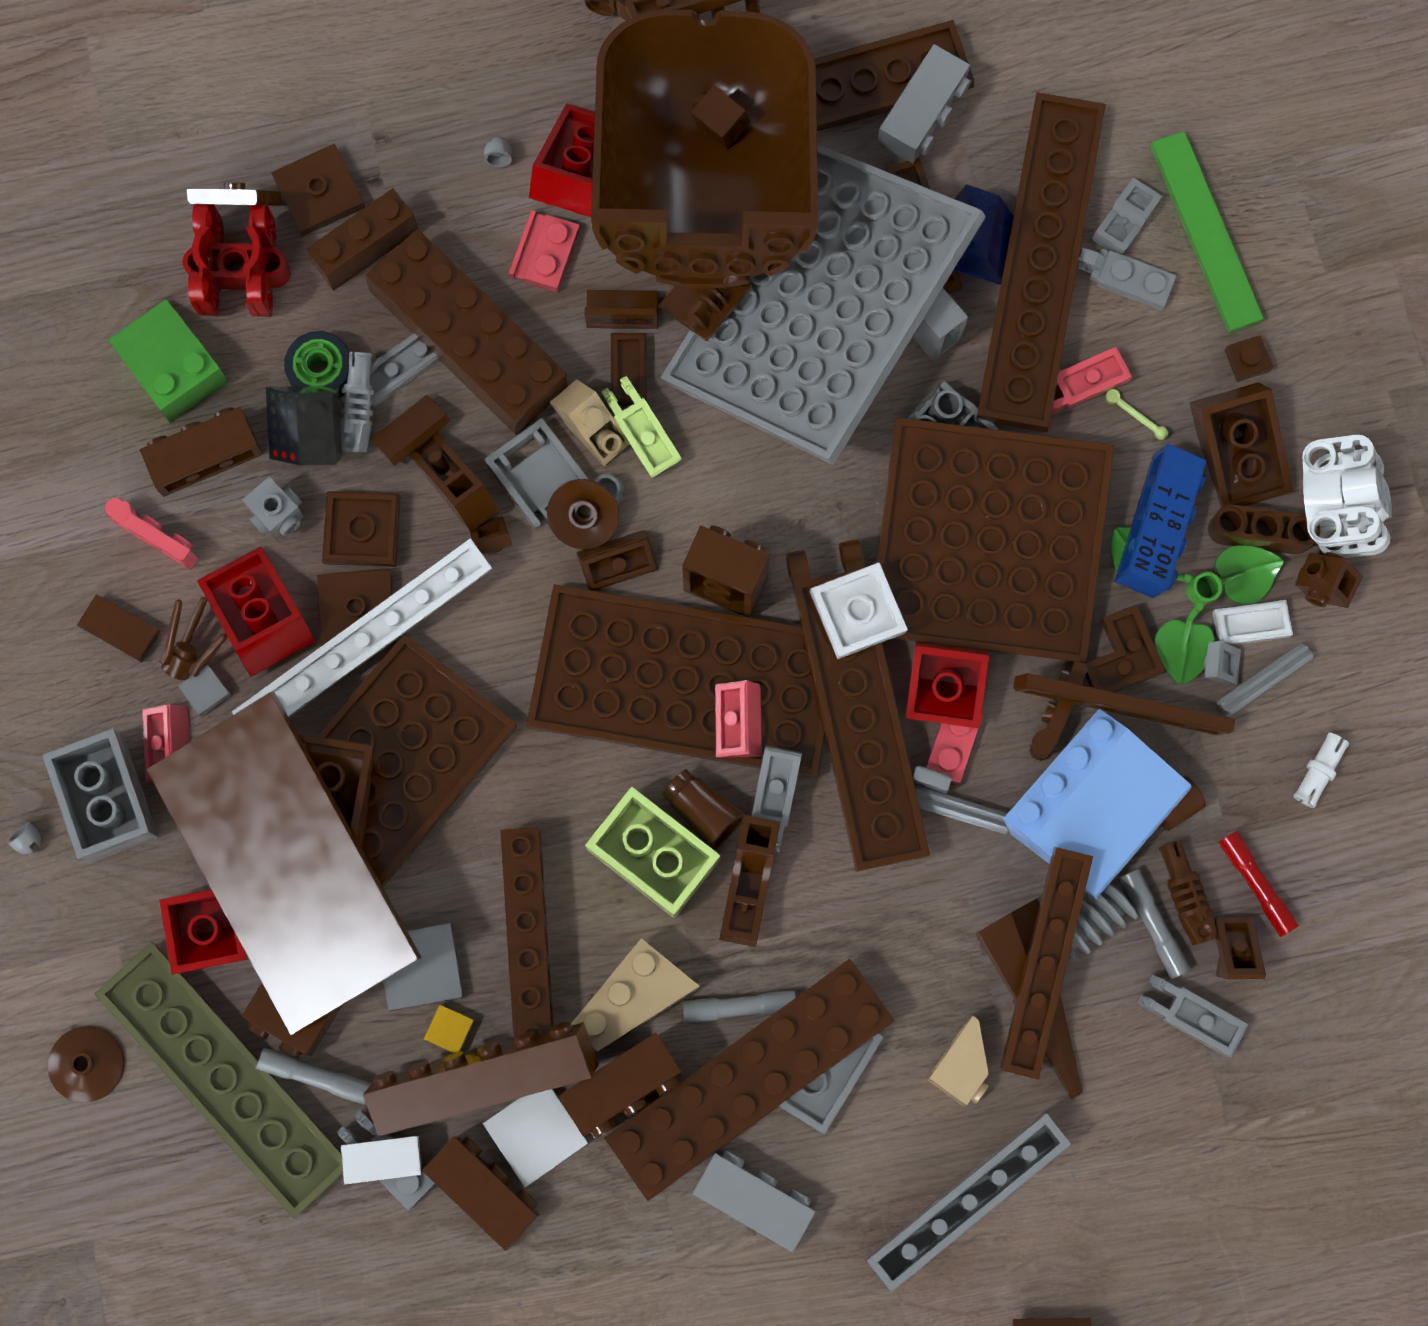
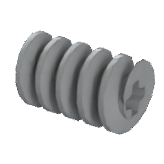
M1108 885L1097 899L1090 894L1088 895L1090 905L1082 901L1069 954L1074 960L1078 961L1075 952L1077 948L1085 954L1090 953L1087 941L1091 940L1098 946L1103 944L1099 934L1101 931L1113 937L1115 934L1111 926L1112 923L1115 922L1121 928H1125L1126 923L1123 915L1127 914L1134 920L1139 918L1130 901L1119 889Z

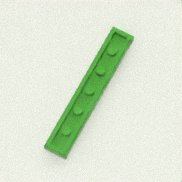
M1185 131L1153 141L1150 149L1228 334L1260 324L1264 318Z

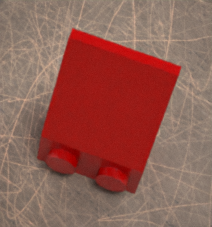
M565 104L532 166L530 199L591 217L595 112Z
M262 546L197 580L250 677L316 642Z

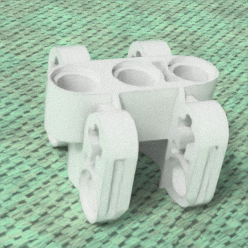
M1363 435L1320 439L1309 443L1305 447L1302 456L1303 494L1309 535L1319 545L1324 554L1331 552L1343 558H1352L1382 553L1390 544V534L1383 522L1386 518H1392V504L1389 487L1383 477L1384 463L1377 454L1373 443ZM1361 445L1363 449L1355 450V446ZM1340 447L1342 452H1337L1335 448ZM1326 449L1330 452L1319 458L1314 466L1311 464V456L1316 450ZM1318 524L1320 525L1319 537L1316 534V527L1318 526ZM1331 533H1334L1333 536L1327 538ZM1376 539L1375 545H1372V546H1371V545L1368 543V542L1374 541V540ZM1353 544H1357L1358 547L1353 548ZM1343 546L1341 549L1336 551H1332L1326 548Z

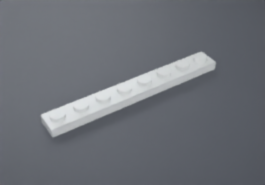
M472 539L467 540L232 711L233 715L269 692H275L285 712L290 717L493 568Z

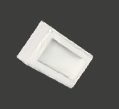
M1287 600L1215 609L1212 612L1217 641H1222L1231 646L1289 638L1293 635Z
M419 1136L341 1145L344 1184L423 1175L421 1171Z

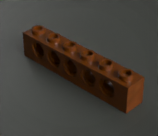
M538 827L504 829L500 831L513 1038L526 1032H535V1035L547 1033L554 1026L541 831Z

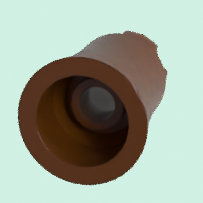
M687 769L675 776L662 794L671 803V808L713 850L717 849L733 834L741 824L743 815H746L745 812L712 790L699 777L695 778Z

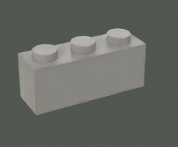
M933 44L879 128L877 143L912 164L920 153L925 156L935 139L932 133L938 125L944 127L953 111V108L950 107L955 97L961 99L971 83V80L967 78L970 64Z
M726 1150L722 1157L715 1153L692 1194L793 1253L816 1212L808 1207L812 1200L794 1189H791L789 1195L775 1188L778 1180L759 1169L755 1176L742 1169L745 1163L744 1160Z

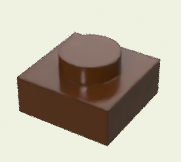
M1261 335L1228 345L1224 350L1236 382L1268 373L1273 368Z
M503 516L485 521L470 532L472 541L482 554H494L501 551L504 547L512 545Z

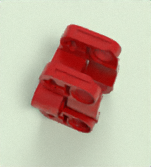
M194 204L192 225L195 236L192 248L186 251L182 263L189 276V300L199 316L219 315L221 289L246 290L247 301H245V305L251 316H272V289L284 286L290 279L291 271L283 253L275 248L277 241L276 222L267 204L250 205L249 227H245L252 244L224 243L223 220L215 204ZM244 262L240 270L229 271L232 264ZM273 262L280 263L275 271H264L268 264ZM196 265L198 266L199 271H194Z

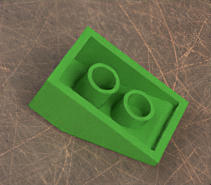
M167 299L108 339L170 423L228 383L221 369Z

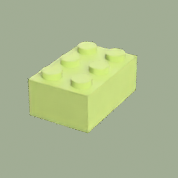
M632 786L585 844L588 852L674 919L720 861V855Z

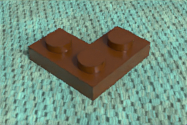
M1137 605L1101 619L1114 652L1085 663L1088 668L1085 676L1090 687L1118 692L1165 672Z

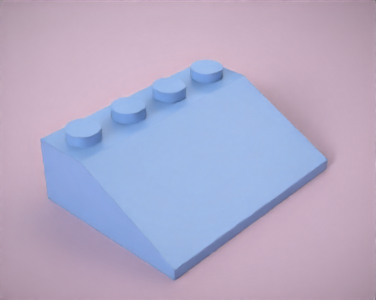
M1098 709L1003 819L1010 835L1049 864L1054 847L1093 856L1085 891L1097 899L1189 792L1192 786L1128 728L1101 709Z

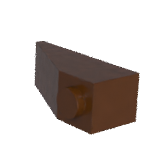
M438 432L409 454L470 532L500 511L484 484Z

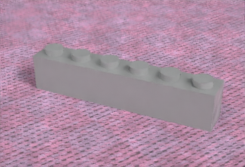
M1047 1113L1038 1115L864 1259L887 1289L893 1292L1068 1148L1071 1143Z

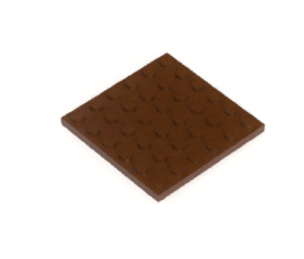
M896 417L877 563L881 565L908 629L906 633L893 639L1086 663L1114 445Z

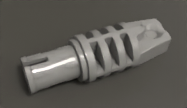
M349 352L348 381L342 387V393H345V397L341 398L344 408H341L340 411L343 414V418H340L342 451L354 453L367 452L372 426L370 416H373V411L370 410V407L374 406V400H371V396L375 392L373 386H370L372 353Z

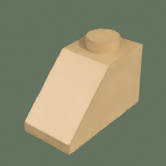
M971 1016L967 1019L926 1078V1080L962 1106H967L970 1100L976 1104L989 1086L984 1082L989 1073L980 1023L977 1018Z

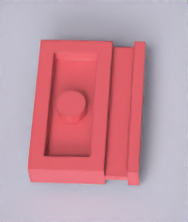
M531 210L508 273L509 278L523 280L527 284L558 293L580 232V224L547 214L544 216Z

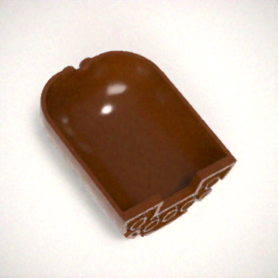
M690 9L658 10L643 13L626 20L605 39L598 54L596 67L591 223L599 245L603 250L608 248L616 255V262L635 274L645 271L656 275V282L668 285L702 289L725 288L750 283V277L762 273L769 276L779 273L791 265V259L799 252L805 253L808 250L818 228L816 68L809 45L791 26L779 19L756 12L721 10L714 14V19L701 20L699 19V14ZM713 85L746 110L751 121L728 149L698 126L691 114L696 98L702 92H708Z

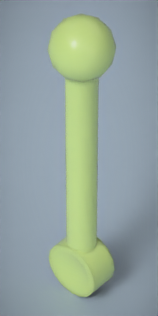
M1112 389L1107 392L1106 402L1108 404L1120 406L1152 430L1158 440H1165L1168 437L1169 432L1166 427L1157 426L1122 400L1117 390Z

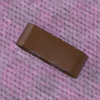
M1225 505L1217 511L1208 524L1210 538L1215 543L1226 546L1247 545L1271 552L1301 554L1306 552L1315 543L1308 533L1306 514L1240 505ZM1226 518L1231 520L1235 525V531L1229 532L1224 530L1220 525V519ZM1256 523L1266 524L1271 530V536L1261 535L1256 529ZM1318 524V526L1316 527V534H1317L1318 537H1319V535H1320V525H1319V524ZM1292 529H1302L1307 535V541L1296 539Z

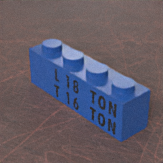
M1166 444L1153 454L1115 577V583L1151 598H1155L1172 588L1178 573L1174 569L1177 558L1182 555L1187 544V538L1184 537L1185 531L1196 514L1197 507L1193 505L1196 494L1201 491L1206 480V475L1203 474L1207 460L1171 444Z

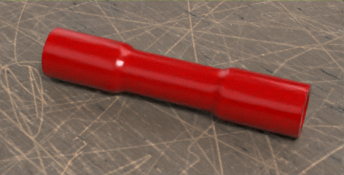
M1238 831L1220 840L1218 843L1234 868L1241 873L1278 935L1282 937L1299 926L1298 922L1282 898L1275 893Z

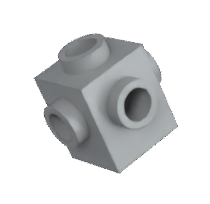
M270 476L242 499L246 507L253 514L249 519L250 522L263 536L270 532L276 540L282 535L286 537L292 534L300 526V520L304 517L298 508L302 502L288 486L282 490Z

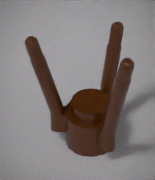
M206 597L200 599L182 641L177 642L174 646L182 608V600L178 599L175 601L165 650L159 660L162 664V670L172 678L187 680L190 674L197 677L202 666L227 639L226 634H221L197 660V650L190 645V641L207 603Z

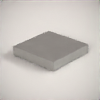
M448 923L407 931L422 958L384 980L388 1011L464 998L452 924Z

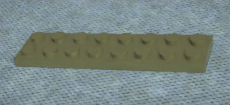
M149 943L94 993L293 1219H296L343 1175L342 1154L339 1148L272 1074L256 1069L259 1059L182 973L171 975L169 958L155 943Z

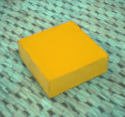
M439 1005L424 1040L452 1053L462 1050L475 1020Z

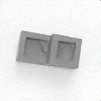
M1132 178L1091 240L1108 251L1111 250L1124 255L1163 196L1135 178Z

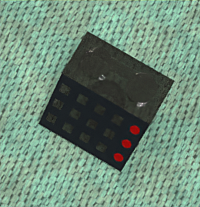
M339 386L266 387L269 459L296 465H336L342 458Z

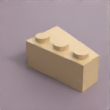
M641 938L571 1025L584 1022L593 1048L601 1053L687 996L698 991L700 986Z

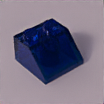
M966 184L954 199L982 210L986 218L954 270L1001 285L1014 215L999 195Z

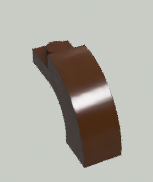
M743 815L719 940L756 947L781 822Z

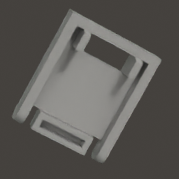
M543 418L484 459L486 466L534 529L541 525L539 519L535 516L537 512H540L546 521L548 520V503L558 487L571 480L588 479ZM534 439L540 449L512 468L507 457Z

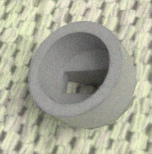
M497 136L485 144L484 162L487 165L502 168L511 163L512 149L510 143L505 138Z
M26 822L10 836L7 843L16 852L28 855L34 853L29 848L30 845L34 843L40 847L41 835L30 822Z

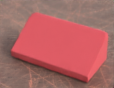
M748 680L715 684L716 757H760L762 754L760 685Z
M167 704L143 710L145 782H153L146 769L190 742L189 710L186 706Z

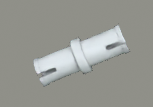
M1330 732L1326 735V739L1315 759L1309 760L1306 766L1309 770L1293 798L1297 801L1302 800L1301 803L1308 807H1316V803L1328 781H1333L1336 776L1334 770L1346 748L1350 745L1347 740L1343 739L1340 741L1342 737Z

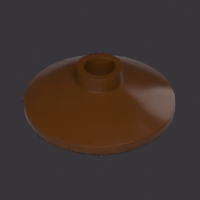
M575 479L562 484L553 493L547 507V519L554 535L564 544L577 549H593L603 545L613 536L619 522V508L612 493L600 483L588 479ZM582 505L588 506L591 509V514H581L579 507Z
M90 1026L78 1027L62 1035L54 1044L48 1059V1074L54 1088L63 1097L81 1103L94 1102L111 1093L118 1085L124 1069V1056L117 1040L107 1031ZM81 1057H85L88 1060V1067L84 1071H79L76 1066L78 1059Z

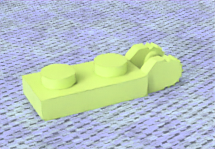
M625 376L620 379L621 386L634 402L633 405L622 411L612 391L606 388L601 393L615 414V421L651 478H654L681 461L682 458L646 400L640 398L628 377Z

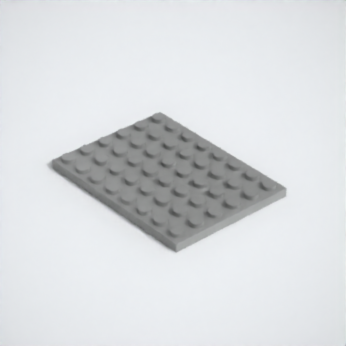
M817 144L818 228L808 250L805 253L799 252L791 259V265L772 276L762 273L750 277L752 288L711 338L705 341L690 330L660 379L665 384L834 465L986 217L982 210Z

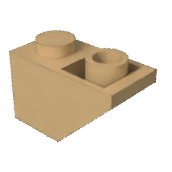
M576 379L550 401L566 426L603 466L630 444L597 393Z

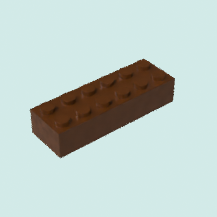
M419 229L415 230L365 274L369 291L412 334H416L419 340L425 343L427 348L432 353L434 352L439 360L516 436L551 405V400L568 387L567 373Z

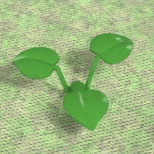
M1117 527L1112 532L1110 552L1116 571H1118L1131 527ZM1237 545L1225 549L1215 560V570L1221 578L1211 572H1204L1194 577L1189 574L1177 573L1176 580L1186 583V596L1194 603V608L1188 615L1186 624L1180 620L1166 622L1158 629L1153 641L1165 671L1175 683L1185 684L1196 678L1205 669L1204 660L1207 655L1208 642H1214V636L1208 626L1203 624L1193 625L1195 617L1203 609L1204 604L1214 601L1220 596L1222 585L1226 597L1234 603L1250 605L1260 601L1271 589L1274 579L1283 565V559L1259 547Z

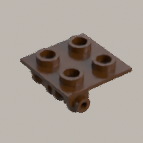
M748 283L733 287L704 289L674 286L659 304L658 308L705 341H708L752 288V285Z

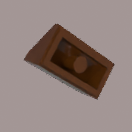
M645 530L608 541L593 549H584L577 552L588 589L591 591L658 570Z

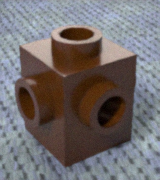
M1327 552L1325 555L1309 553L1304 566L1299 572L1295 585L1306 595V601L1315 606L1324 608L1328 604L1349 608L1363 576L1346 559L1338 554Z

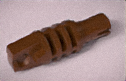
M1179 840L1175 841L1174 844L1171 842L1159 847V851L1162 853L1170 879L1167 880V887L1171 892V898L1178 912V918L1192 945H1199L1217 938L1212 909L1210 904H1208L1207 895L1204 893L1203 884L1200 882L1201 878L1196 871L1191 870L1182 845L1183 842Z

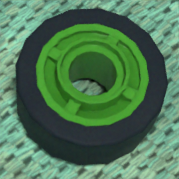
M314 331L298 337L289 346L284 358V371L294 391L303 399L314 403H329L341 398L345 394L342 393V387L348 381L349 350L339 337L325 331ZM316 363H328L324 371L320 373L312 372V368Z

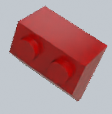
M917 641L906 718L979 729L990 651Z
M212 889L159 900L171 975L248 960L243 946Z

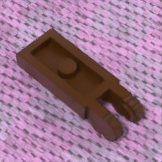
M1075 661L1070 669L1063 667L1058 680L1082 685L1088 670L1087 665ZM1058 700L1056 703L1049 701L1041 719L1047 725L1044 730L1036 733L1032 739V745H1030L1029 751L1032 758L1039 761L1049 758L1063 731L1073 706L1072 703Z

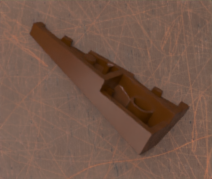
M1037 898L976 933L977 938L1014 998L1012 1000L1014 1004H1016L1040 906ZM1059 995L1045 1056L1069 1097L1074 1099L1083 1092L1061 995Z

